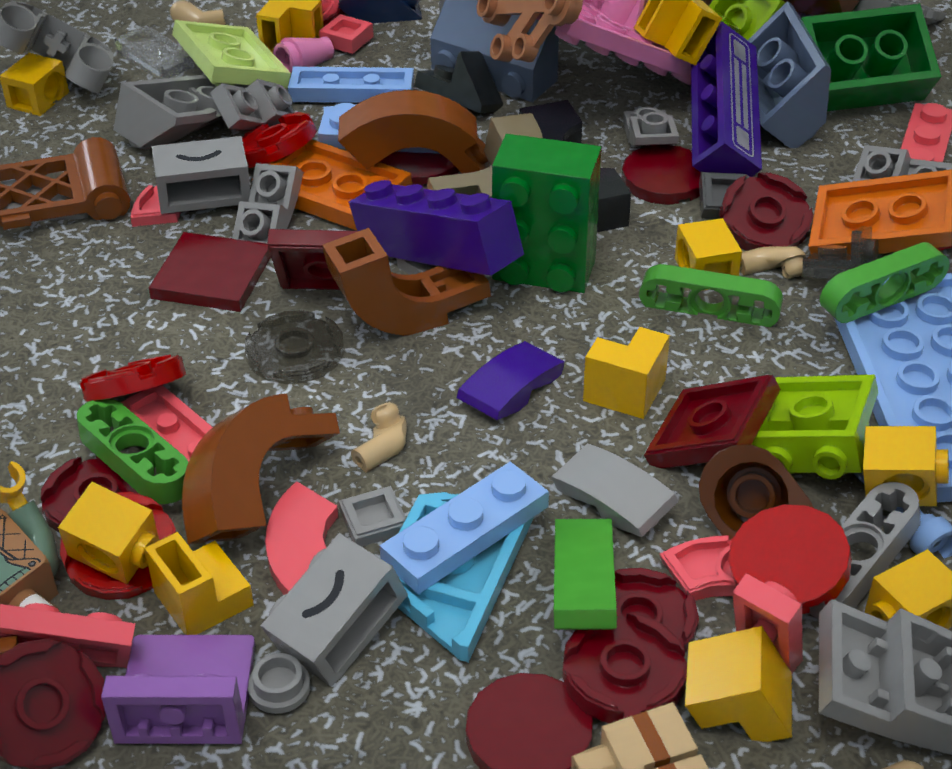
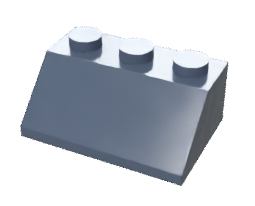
M445 0L430 37L431 69H435V65L454 68L459 52L479 51L484 56L498 91L506 93L510 97H518L530 102H534L558 80L559 37L554 34L556 26L553 27L540 46L533 62L528 63L514 58L508 63L491 58V42L496 34L507 35L520 15H511L510 20L505 26H497L485 23L482 17L478 16V0ZM535 20L527 32L528 35L532 33L539 20Z
M787 1L748 41L756 46L760 125L789 148H799L805 141L811 139L818 129L826 123L831 68L795 8Z

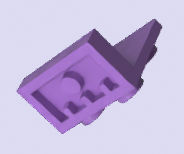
M252 635L135 636L125 676H106L101 696L114 744H242L249 697V677L253 669L256 647L254 637Z

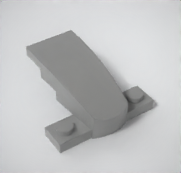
M831 599L819 612V714L890 739L952 755V631L901 608L886 622Z

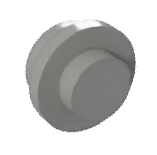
M273 653L261 658L254 666L249 677V698L258 709L267 713L280 714L292 711L307 699L310 692V677L307 669L294 656L286 653Z

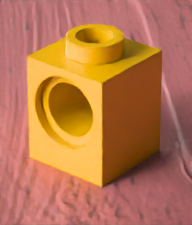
M28 53L0 75L6 106L18 111L41 116L55 105L53 103L55 100L59 101L69 93L62 60Z
M723 218L678 224L675 260L679 267L739 276L742 250Z
M866 426L863 460L865 495L867 496L874 487L880 484L899 482L910 486L917 493L919 506H937V483H949L948 449H937L936 426Z
M94 482L89 484L58 526L68 556L125 584L129 583L138 568L144 569L148 566L144 548L159 541L151 509Z
M927 549L873 577L865 613L887 622L901 608L939 626L950 629L952 627V571Z

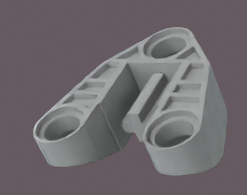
M12 0L0 8V45L19 54L28 53L33 50L42 56L62 60L63 66L67 68L65 72L67 79L89 91L100 93L113 67V52L105 43L30 4Z

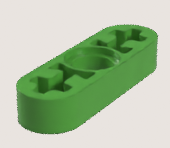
M928 242L913 245L834 276L821 292L820 305L837 321L841 323L851 322L932 290L946 276L950 265L949 258Z
M666 264L650 267L645 272L639 290L640 300L645 307L698 315L699 312L717 315V319L772 327L777 323L783 303L781 290L767 280ZM659 285L666 286L667 293L660 292ZM684 288L690 289L688 297H683ZM706 289L714 290L720 293L724 300L716 304L707 303L699 297L698 293ZM733 296H739L737 305H732ZM754 301L764 302V308L755 307Z
M92 400L79 408L77 411V423L81 442L140 495L152 498L158 504H170L182 499L183 481L188 465V460L183 454L117 400ZM133 446L146 448L141 452L132 454L120 452L122 449ZM155 467H156V472H157L156 475H154V468H155Z

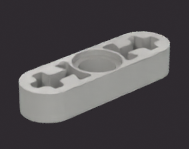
M886 482L874 487L841 526L844 529L849 546L865 542L875 546L877 551L866 560L858 561L852 559L849 581L834 600L856 608L870 590L873 577L887 569L917 531L921 523L919 498L910 486L899 482ZM897 507H902L904 513L895 510ZM883 509L891 512L885 520L883 518ZM824 601L817 606L810 607L809 614L819 619V612L825 607Z

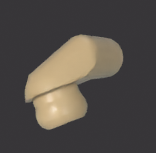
M186 0L176 1L170 9V15L174 22L175 20L225 25L222 9L202 11Z
M797 246L761 247L744 251L741 257L740 272L744 276L781 267L782 274L787 279L803 276L808 270V266L804 261L806 254Z
M384 403L372 410L371 419L375 424L373 438L351 451L353 462L365 473L398 455L406 444V419L404 416L399 415L398 406L394 403Z

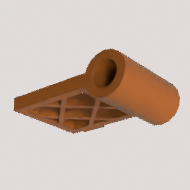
M91 137L83 140L76 146L73 154L0 165V181L17 180L11 186L0 183V227H3V230L31 226V222L82 213H88L95 220H111L125 215L130 208V197L116 149L109 140L101 137ZM65 171L56 179L45 176L49 173ZM31 186L42 188L35 195L25 192ZM57 194L72 198L60 201H51V199L55 197ZM12 201L22 204L18 208L2 210Z

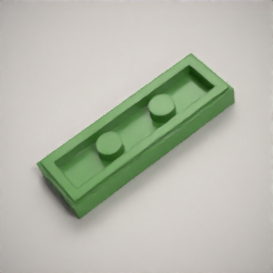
M555 519L554 629L617 628L612 519Z

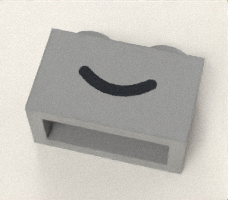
M241 136L151 146L161 214L239 205V201H249V173Z
M338 533L325 549H322L313 557L308 570L293 588L274 603L269 616L260 626L279 651L294 656L310 673L331 687L343 676L408 596V593L392 565Z

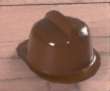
M751 444L732 445L717 452L704 466L699 481L700 502L719 532L722 535H729L730 540L733 539L744 521L738 518L737 514L750 519L762 510L784 504L805 505L814 508L808 496L782 462L768 450Z

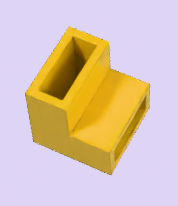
M269 0L256 14L259 39L272 53L275 45L280 43L283 38H320L319 31L324 27L321 0Z
M648 0L633 28L643 38L664 46L675 57L696 66L723 18L702 0Z
M639 327L628 346L597 337L585 356L583 401L644 419L666 380L670 335Z
M176 532L144 548L154 593L185 635H197L254 606L251 585L216 541L192 551L179 532Z
M762 626L692 641L688 644L685 707L701 729L739 722L753 741L770 742L791 738L792 672Z

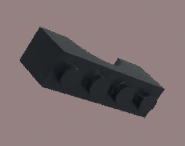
M568 100L519 108V114H533L543 138L582 143V120ZM600 167L597 233L629 226L631 192L615 168Z

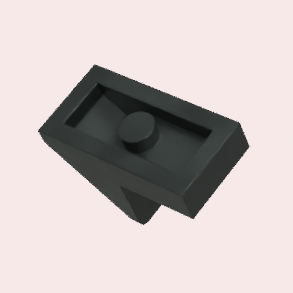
M479 51L459 52L454 68L435 65L434 70L417 71L414 83L416 88L449 98L463 107L478 113L496 112L503 107V101L487 63Z

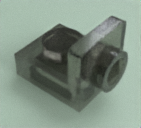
M861 226L852 231L851 254H847V246H818V253H813L803 258L802 278L832 279L839 273L878 259L879 242L878 239L872 238V227Z

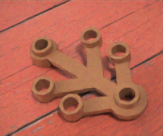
M478 0L477 14L479 17H482L485 23L505 26L510 20L511 15H520L507 35L496 34L490 46L491 58L507 63L513 58L528 63L533 62L540 46L554 26L572 24L577 20L582 10L583 0ZM539 14H543L532 33L528 35L527 32Z

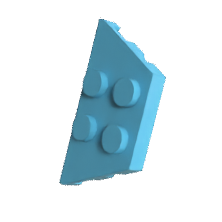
M447 492L419 494L399 532L459 494H449ZM534 517L419 595L400 579L408 596L399 605L398 609L455 657L469 663Z

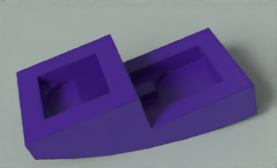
M524 341L501 352L479 368L458 389L456 398L495 420L502 419L519 412L526 406L532 390L555 381L562 374L565 361Z

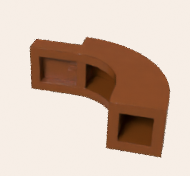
M419 90L386 92L358 103L339 117L338 142L367 170L391 153L412 147L427 148L442 154L461 173L476 172L490 167L484 152L485 143L477 137L476 117L457 102L435 93Z
M369 228L322 245L328 269L351 308L364 322L383 332L396 335H412L449 324L447 313L491 296L490 283L484 274L441 266L411 275L391 272L388 255Z
M277 394L253 402L211 428L193 451L183 481L182 510L188 544L237 539L267 526L259 488V472L267 451L300 450L315 447L340 434L336 413L314 414L312 407L290 409L288 395Z

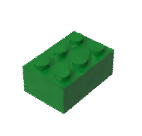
M921 4L801 18L831 68L827 111L925 100L942 77Z
M505 134L492 164V198L511 200L524 255L493 274V280L505 281L511 285L526 284L546 287L557 292L573 291L585 293L596 259L602 146Z

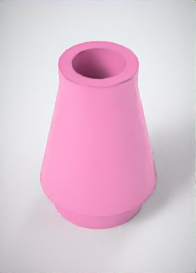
M325 36L320 38L285 37L280 43L275 45L273 54L292 73L293 66L315 67L325 60L333 58L334 47L331 40Z

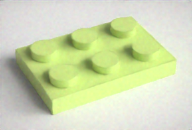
M175 20L173 37L212 84L219 86L221 83L233 86L235 84L250 85L257 79L288 88L291 72L249 27Z

